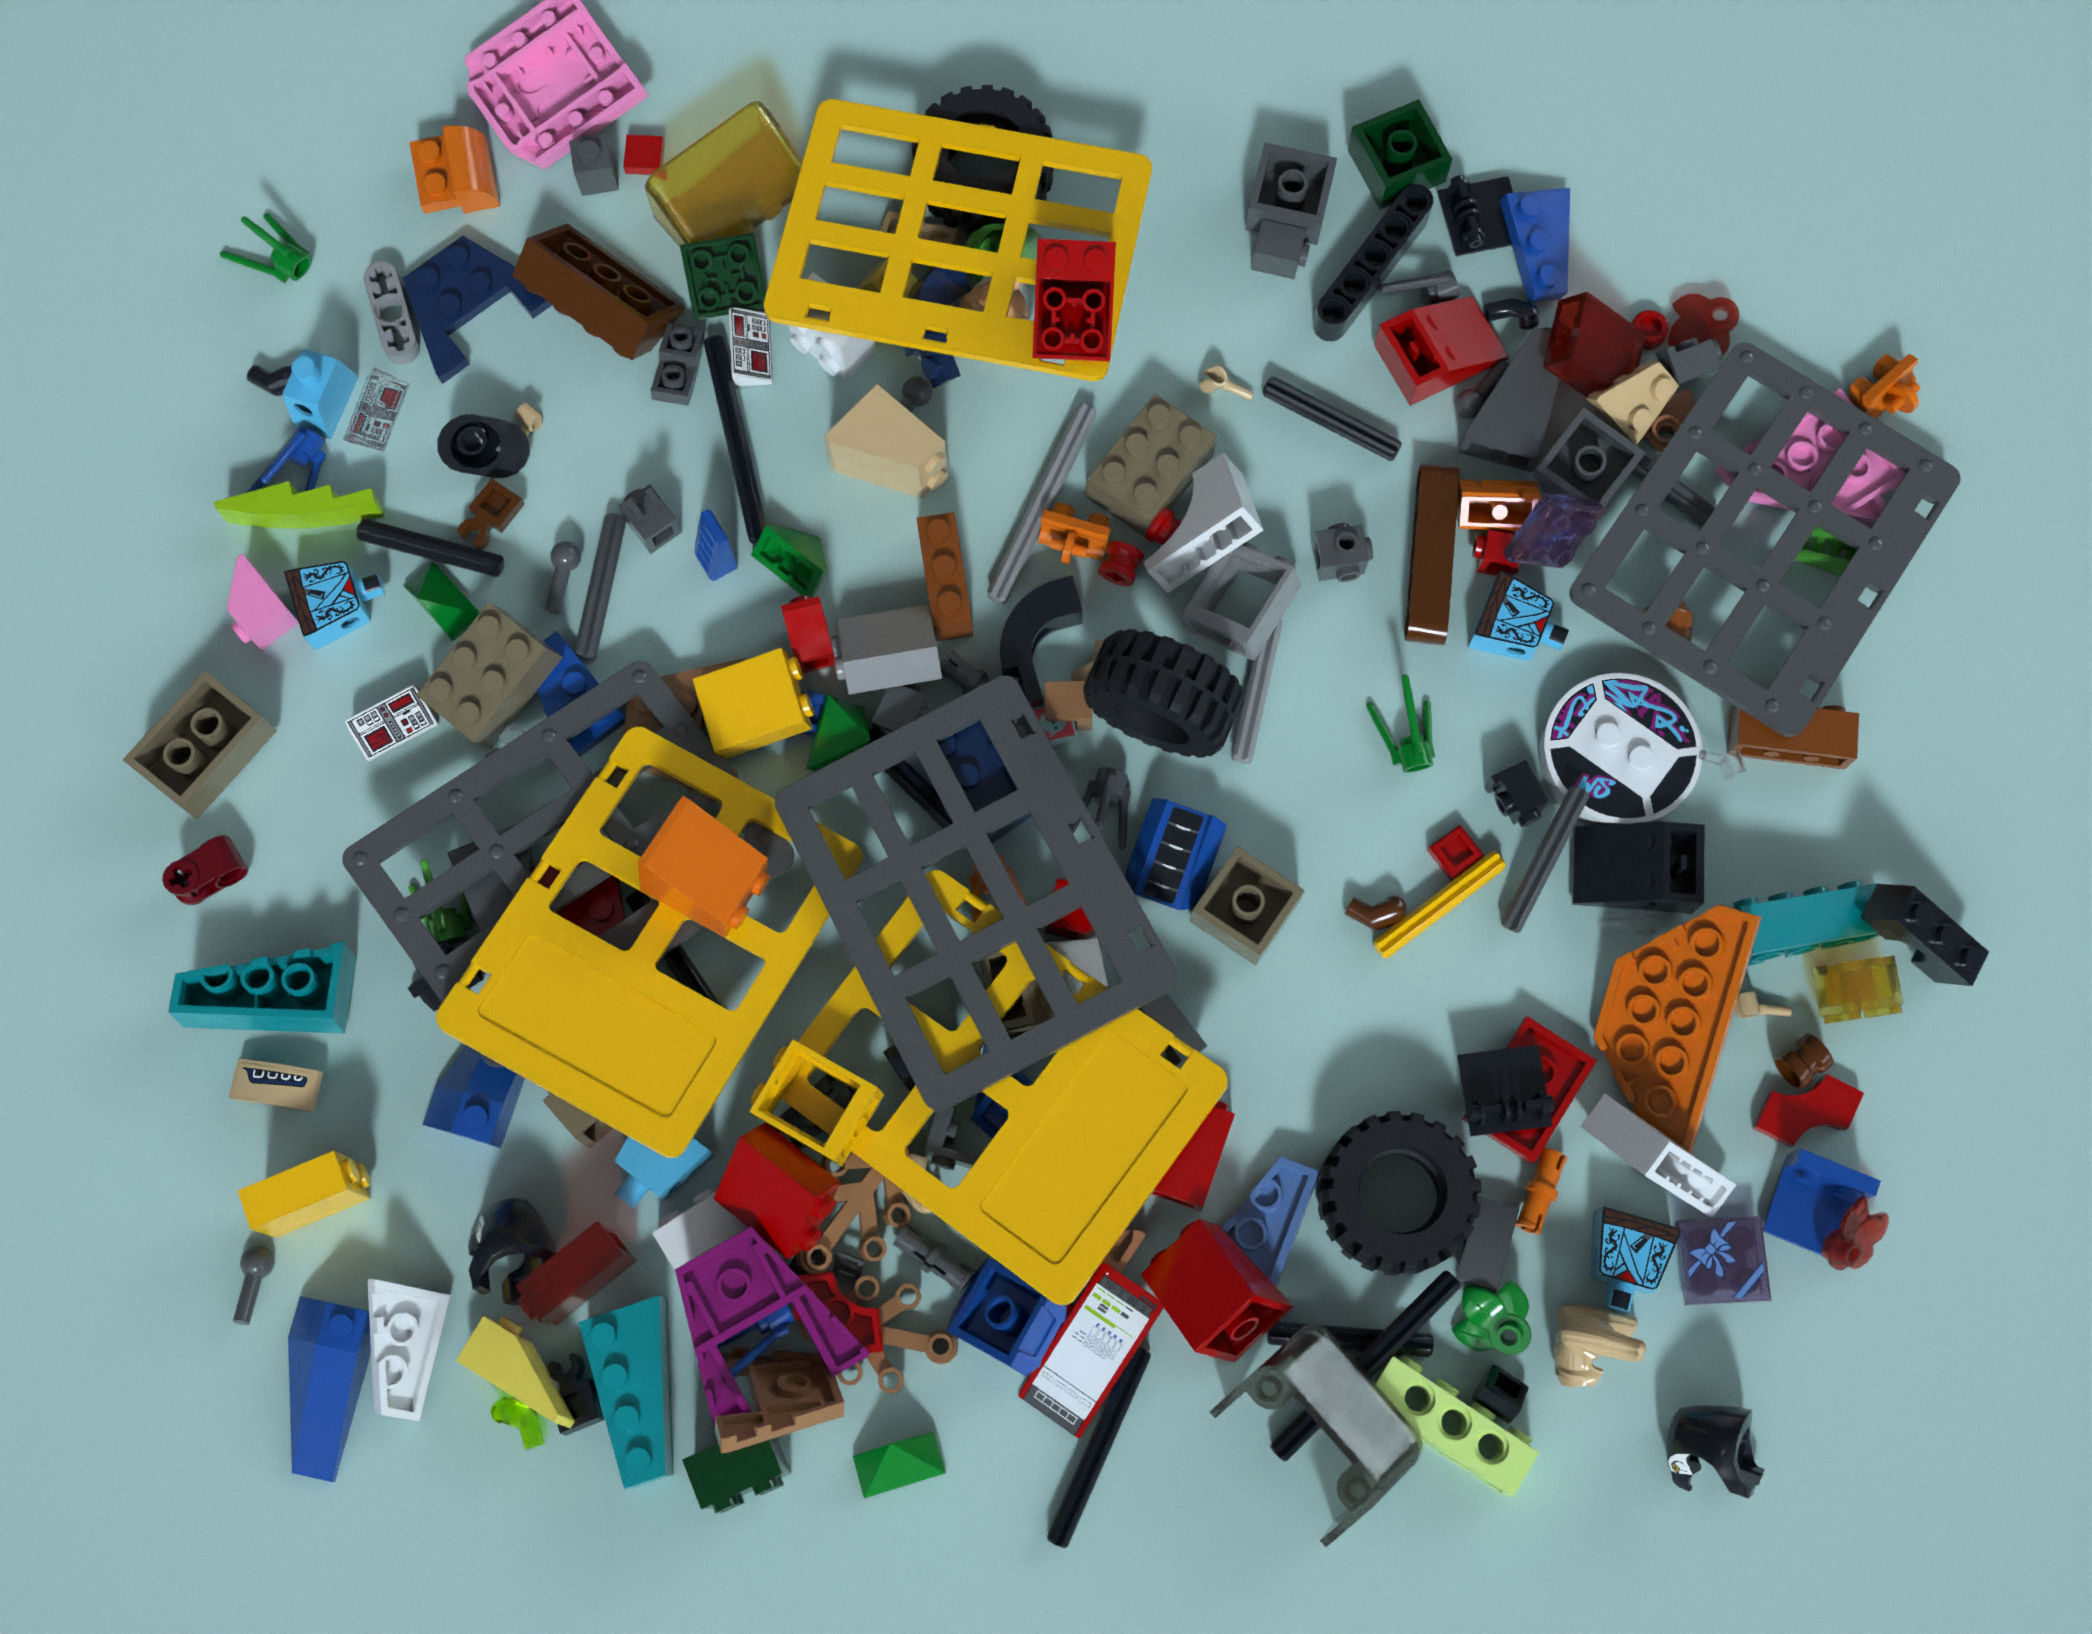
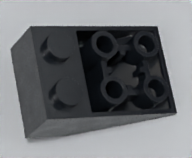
M1648 822L1575 826L1573 828L1572 905L1692 914L1704 903L1705 825Z

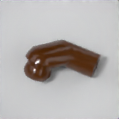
M1391 896L1388 897L1387 901L1370 906L1353 897L1345 915L1373 930H1381L1395 925L1405 917L1406 903L1401 897Z

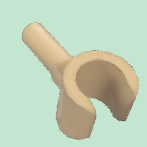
M1214 366L1204 371L1203 374L1211 379H1205L1199 383L1200 389L1205 393H1212L1221 388L1249 401L1254 392L1228 380L1226 371L1220 366Z
M523 403L516 410L514 418L521 424L520 429L527 437L530 432H535L541 427L542 417L531 405Z
M1745 992L1738 996L1735 1013L1742 1019L1765 1014L1790 1017L1792 1008L1758 1004L1755 992Z

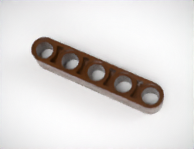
M1420 464L1404 635L1405 641L1436 645H1445L1460 479V469L1458 467Z

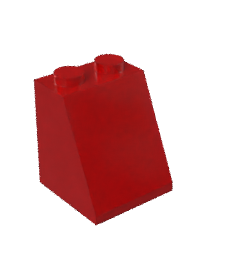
M1199 1218L1187 1224L1181 1230L1180 1237L1171 1246L1158 1252L1151 1259V1265L1141 1273V1276L1194 1352L1235 1363L1287 1314L1293 1306L1219 1225Z

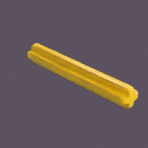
M1496 851L1488 853L1405 916L1400 922L1376 938L1373 943L1376 951L1384 959L1389 958L1503 871L1506 866L1503 858Z

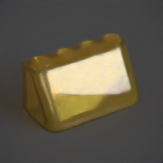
M754 101L654 171L646 181L645 192L654 219L679 247L680 244L752 233L753 229L765 220L774 219L781 212L782 208L792 201L803 159L772 113L762 102Z

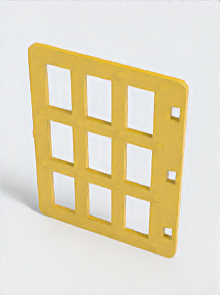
M837 99L825 100L818 106L765 296V315L770 321L785 325L1087 381L1101 380L1107 375L1110 362L1064 360V364L1033 358L1034 321L1008 317L1007 315L1015 282L1036 285L1037 260L1022 257L1029 223L1108 237V242H1116L1111 338L1112 356L1150 184L1152 163L1149 158L1137 153L998 129L995 126L985 124H970ZM841 130L918 143L910 176L833 162ZM942 148L1019 161L1012 195L934 181ZM1043 166L1121 180L1114 213L1035 199ZM826 186L904 200L895 234L817 220ZM927 205L1006 219L998 253L920 239L919 236ZM810 244L889 258L880 293L802 279ZM917 263L992 277L984 312L905 298L904 295L912 264ZM809 309L830 312V320L808 317ZM926 330L947 333V342L924 339Z

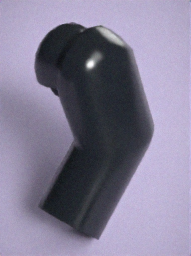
M292 364L273 372H269L259 365H253L247 373V380L272 395L282 396L292 373Z

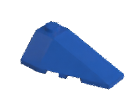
M302 1296L299 1298L288 1336L291 1461L293 1474L329 1482H335L371 1355L369 1311Z

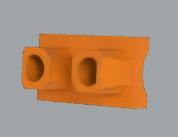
M1885 354L1873 367V376L1879 381L1874 384L1864 377H1859L1850 386L1849 399L1861 407L1863 412L1875 419L1886 410L1891 414H1894L1897 410L1904 413L1913 412L1919 405L1916 393L1920 390V386L1916 383V378L1913 374V367L1918 364V359L1908 354L1900 361Z
M1057 502L1051 511L1044 510L1041 517L1038 543L1048 545L1051 549L1063 552L1061 563L1069 565L1073 555L1104 561L1111 528L1108 527V516L1094 512L1089 514L1087 521L1074 518L1075 510L1071 505Z

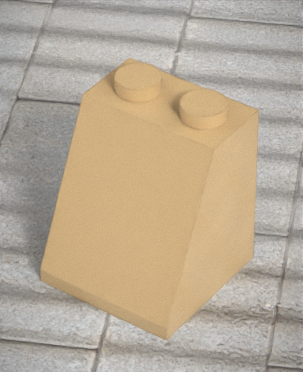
M878 384L824 436L830 468L842 475L923 498L930 490L933 492L938 490L948 477L945 441Z

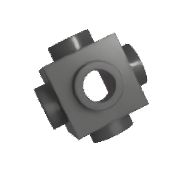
M1338 523L1330 526L1327 530L1315 532L1312 550L1319 581L1337 579L1340 582H1348L1359 578L1360 575L1365 573L1369 560L1373 559V548L1370 537L1364 538L1362 525L1350 526L1348 523Z

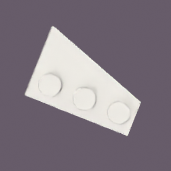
M368 1278L373 1408L375 1414L420 1421L451 1295Z

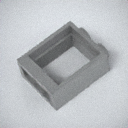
M1246 542L1212 564L1185 607L1181 616L1189 632L1255 661L1301 587L1295 566L1284 557L1276 556L1272 558L1263 554L1254 545ZM1239 569L1276 584V587L1250 628L1213 613Z

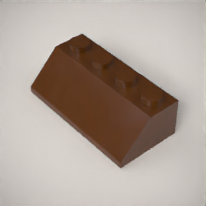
M568 223L527 238L512 274L515 279L524 284L526 290L540 295L550 302L557 312L571 317L581 324L587 333L601 338L611 345L617 354L631 360L650 352L664 336L667 324H674L685 309V305Z

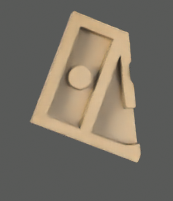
M1649 360L1636 367L1631 374H1624L1613 380V386L1602 392L1594 391L1586 399L1613 429L1637 445L1679 385L1660 362Z

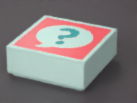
M1045 705L1032 708L1052 746L1077 740L1074 721H1046Z

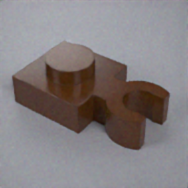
M491 478L468 507L475 516L464 520L459 525L457 533L462 539H466L470 532L478 531L479 534L474 539L473 544L477 549L481 550L489 542V532L491 529L494 528L502 533L525 503L521 497Z

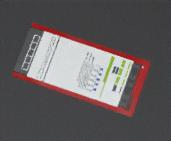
M1102 1263L1041 1360V1366L1031 1373L1018 1396L1077 1438H1081L1164 1307L1155 1296L1108 1264Z

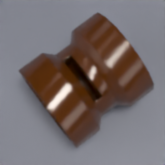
M1806 1033L1796 1041L1795 1048L1784 1050L1774 1058V1063L1782 1077L1791 1086L1801 1090L1812 1082L1814 1074L1823 1073L1833 1066L1834 1060L1829 1050L1817 1037Z

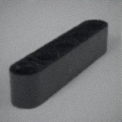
M1413 184L1407 186L1400 193L1320 299L1313 323L1315 334L1320 339L1336 341L1344 336L1377 292L1379 286L1383 284L1425 228L1433 205V195L1427 187ZM1409 206H1415V207L1419 208L1420 210H1419V211L1411 210V209L1409 208ZM1388 233L1398 234L1400 238L1390 237ZM1374 260L1380 265H1371L1367 261ZM1353 287L1358 289L1360 292L1351 293L1348 292L1345 288ZM1334 315L1337 316L1340 320L1330 321L1326 319L1324 316Z

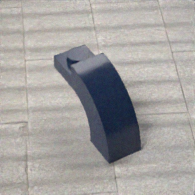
M935 267L916 282L907 298L950 305L951 302L969 293L971 288L964 272ZM926 330L924 339L947 342L945 333ZM903 346L906 357L920 354L922 371L926 378L930 380L933 389L961 376L954 356Z

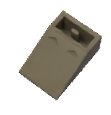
M1098 938L1044 942L1082 971L1108 987ZM996 952L980 961L986 990L1006 965L1007 958L1000 952ZM1064 973L1063 978L1068 988L1076 995L1084 984L1069 973ZM1036 980L1029 983L1002 1019V1023L1010 1037L1021 1035L1055 1017Z

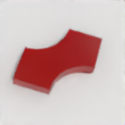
M1828 1074L1822 1076L1814 1088L1804 1094L1785 1095L1771 1091L1763 1104L1753 1129L1788 1147H1793L1799 1137L1811 1128L1826 1126L1845 1131L1849 1129L1864 1092Z
M833 1271L798 1276L860 1344L866 1348L869 1354L884 1351L879 1308L861 1307L848 1300L839 1290ZM793 1306L794 1320H801Z

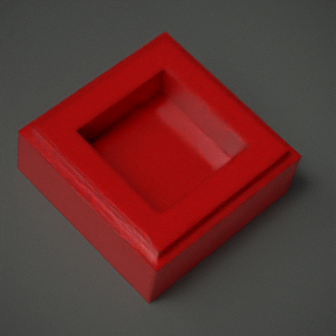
M626 135L623 164L625 174L662 175L665 146L663 136Z
M1461 825L1454 828L1427 849L1428 853L1450 881L1457 878L1484 857V854Z

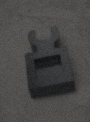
M575 1353L569 1354L571 1368L565 1374L562 1373V1367L558 1362H549L548 1366L549 1374L555 1381L559 1382L560 1389L558 1390L575 1420L571 1429L557 1424L559 1433L565 1436L605 1420L595 1382L590 1378L581 1380L585 1364L582 1357Z

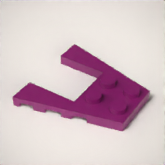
M751 1226L675 1268L714 1431L715 1416L752 1412L716 1345L792 1302L832 1377L870 1355L866 1348L860 1344Z

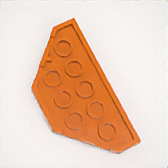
M1717 905L1685 924H1681L1658 936L1638 949L1617 958L1593 1035L1600 1051L1604 1052L1614 1071L1613 1075L1628 1103L1632 1104L1636 1114L1690 1153H1692L1762 919V916L1724 905Z

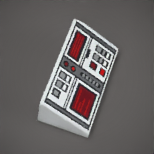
M729 308L731 371L735 387L773 384L769 319L762 312Z
M411 685L345 720L348 730L368 762L438 725L429 706L416 696L419 692L416 685Z

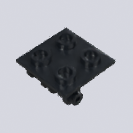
M1457 175L1450 180L1451 185L1449 188L1437 190L1455 257L1512 246L1500 200L1505 194L1513 193L1509 176L1470 183L1469 180L1465 179L1464 175Z
M1538 1045L1457 1055L1470 1137L1553 1126L1550 1112L1554 1111V1100L1552 1095H1547Z

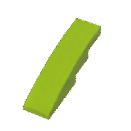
M290 481L214 501L215 509L228 523L262 528L308 529L347 525L361 522L362 519L370 520L384 517L382 504L371 488L343 496H338L331 485L298 493Z

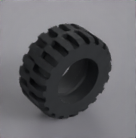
M982 85V89H972V86L960 88L961 93L954 95L953 92H949L941 97L940 105L933 103L925 111L926 116L976 125L985 124L995 126L998 129L1052 138L1050 126L1045 124V116L1038 108L1032 110V102L1023 95L1016 98L1014 97V91L1002 87L1001 91L993 90V85ZM912 142V154L914 162L918 143ZM942 148L934 181L1012 195L1019 161H1016L1011 168L998 176L974 178L962 174L949 163L958 150ZM1043 166L1035 199L1047 200V192L1051 190L1054 168ZM928 205V211L935 218L943 216L945 225L956 228L957 225L962 226L964 233L971 234L984 225L993 223L1005 224L1006 221L1003 218Z
M1136 629L1119 630L1105 638L1083 686L1084 699L1088 707L1092 708L1094 714L1106 720V723L1113 728H1118L1123 731V734L1139 739L1151 747L1156 746L1163 751L1179 753L1181 756L1186 757L1194 755L1197 758L1210 757L1224 747L1244 698L1242 686L1239 684L1237 677L1231 675L1229 669L1223 664L1216 663L1211 656L1196 651L1194 647L1186 643L1176 642L1173 638L1161 637L1149 631L1138 632Z
M1390 1111L1383 1116L1377 1117L1375 1114L1365 1118L1360 1124L1352 1126L1332 1147L1321 1167V1177L1317 1183L1316 1194L1320 1198V1206L1318 1207L1320 1220H1325L1328 1227L1326 1233L1332 1242L1336 1241L1343 1249L1341 1253L1349 1260L1354 1258L1362 1263L1361 1267L1369 1271L1379 1270L1383 1271L1384 1275L1397 1276L1406 1273L1412 1275L1431 1267L1433 1268L1460 1249L1461 1244L1470 1237L1474 1230L1472 1225L1475 1218L1479 1217L1481 1204L1477 1201L1478 1194L1482 1192L1481 1179H1475L1473 1169L1477 1165L1473 1156H1466L1461 1148L1465 1144L1457 1135L1452 1138L1445 1132L1447 1126L1437 1120L1433 1123L1425 1121V1115L1412 1112L1408 1116L1401 1115L1400 1111ZM1389 1155L1408 1157L1419 1163L1428 1172L1434 1183L1437 1196L1434 1212L1430 1219L1417 1230L1406 1233L1387 1231L1373 1222L1362 1206L1360 1183L1363 1174L1374 1161Z

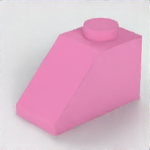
M244 554L237 557L227 606L228 612L236 621L231 625V628L245 644L252 640L262 651L296 626L299 621Z

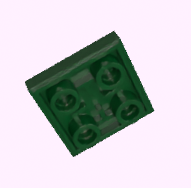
M754 232L680 244L694 320L729 315V308H741L752 311L764 309L766 293Z

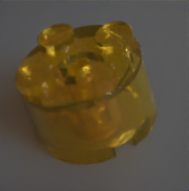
M1895 955L1842 962L1829 967L1824 965L1810 968L1819 1017L1823 1016L1824 1024L1862 1019L1861 1011H1863L1864 1018L1903 1013L1901 1005L1904 1004Z

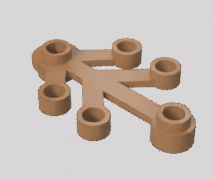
M908 1148L906 1149L907 1156L909 1155ZM854 1153L849 1154L843 1166H840L836 1172L830 1169L829 1159L823 1156L821 1160V1167L834 1177L844 1175L848 1169L869 1168V1170L860 1182L839 1185L834 1199L836 1202L845 1201L824 1229L817 1244L810 1251L805 1252L802 1250L795 1255L798 1267L806 1273H822L828 1269L832 1262V1248L857 1214H859L861 1241L858 1247L860 1256L867 1261H879L885 1256L887 1247L885 1241L878 1235L874 1191L882 1180L887 1203L883 1211L884 1222L890 1227L902 1228L910 1221L911 1212L909 1207L903 1204L901 1189ZM896 1207L902 1212V1218L897 1223L891 1217L892 1211ZM871 1241H875L878 1251L871 1257L867 1252V1246ZM815 1249H819L822 1253V1260L817 1265H814L811 1261V1254Z
M865 1275L860 1277L855 1283V1288L844 1294V1296L856 1305L862 1301L871 1302L879 1296L880 1284L873 1276ZM865 1281H871L875 1284V1292L871 1296L866 1297L860 1293V1286ZM910 1283L901 1285L894 1297L878 1307L883 1344L925 1352L927 1357L936 1364L941 1365L951 1362L957 1355L958 1342L954 1335L946 1330H935L930 1335H924L882 1326L905 1309L911 1310L916 1308L921 1301V1293L915 1285ZM906 1289H912L916 1292V1300L909 1305L902 1303L900 1298L901 1293ZM797 1320V1327L801 1336L808 1342L813 1343L802 1321ZM940 1338L947 1340L949 1344L948 1351L942 1355L936 1354L933 1350L934 1342ZM883 1352L871 1353L866 1357L877 1373L879 1387L884 1392L894 1394L902 1389L904 1385L903 1374L898 1369L892 1367ZM860 1363L854 1364L858 1370L857 1377L854 1380H845L842 1372L837 1374L840 1382L849 1386L859 1383L863 1377V1368ZM890 1372L896 1373L899 1377V1383L893 1389L886 1388L883 1383L885 1375Z

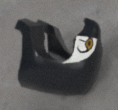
M511 1198L492 1205L479 1217L477 1228L469 1239V1255L473 1256L469 1267L472 1289L481 1295L491 1292L489 1269L498 1259L513 1254H525L524 1262L521 1266L509 1273L502 1283L504 1304L513 1306L523 1304L525 1292L544 1276L555 1270L560 1264L549 1230L540 1214L527 1200Z
M1698 1405L1680 1408L1673 1415L1667 1440V1462L1675 1485L1686 1491H1691L1692 1485L1690 1481L1692 1476L1701 1470L1699 1458H1702L1714 1467L1730 1493L1749 1499L1753 1495L1756 1485L1759 1486L1765 1470L1758 1467L1754 1461L1750 1441L1752 1409L1722 1405Z

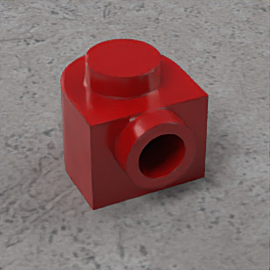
M1488 529L1485 536L1477 535L1472 550V557L1478 558L1476 572L1497 576L1499 571L1502 570L1510 575L1517 574L1522 548L1521 538L1516 536L1512 530Z

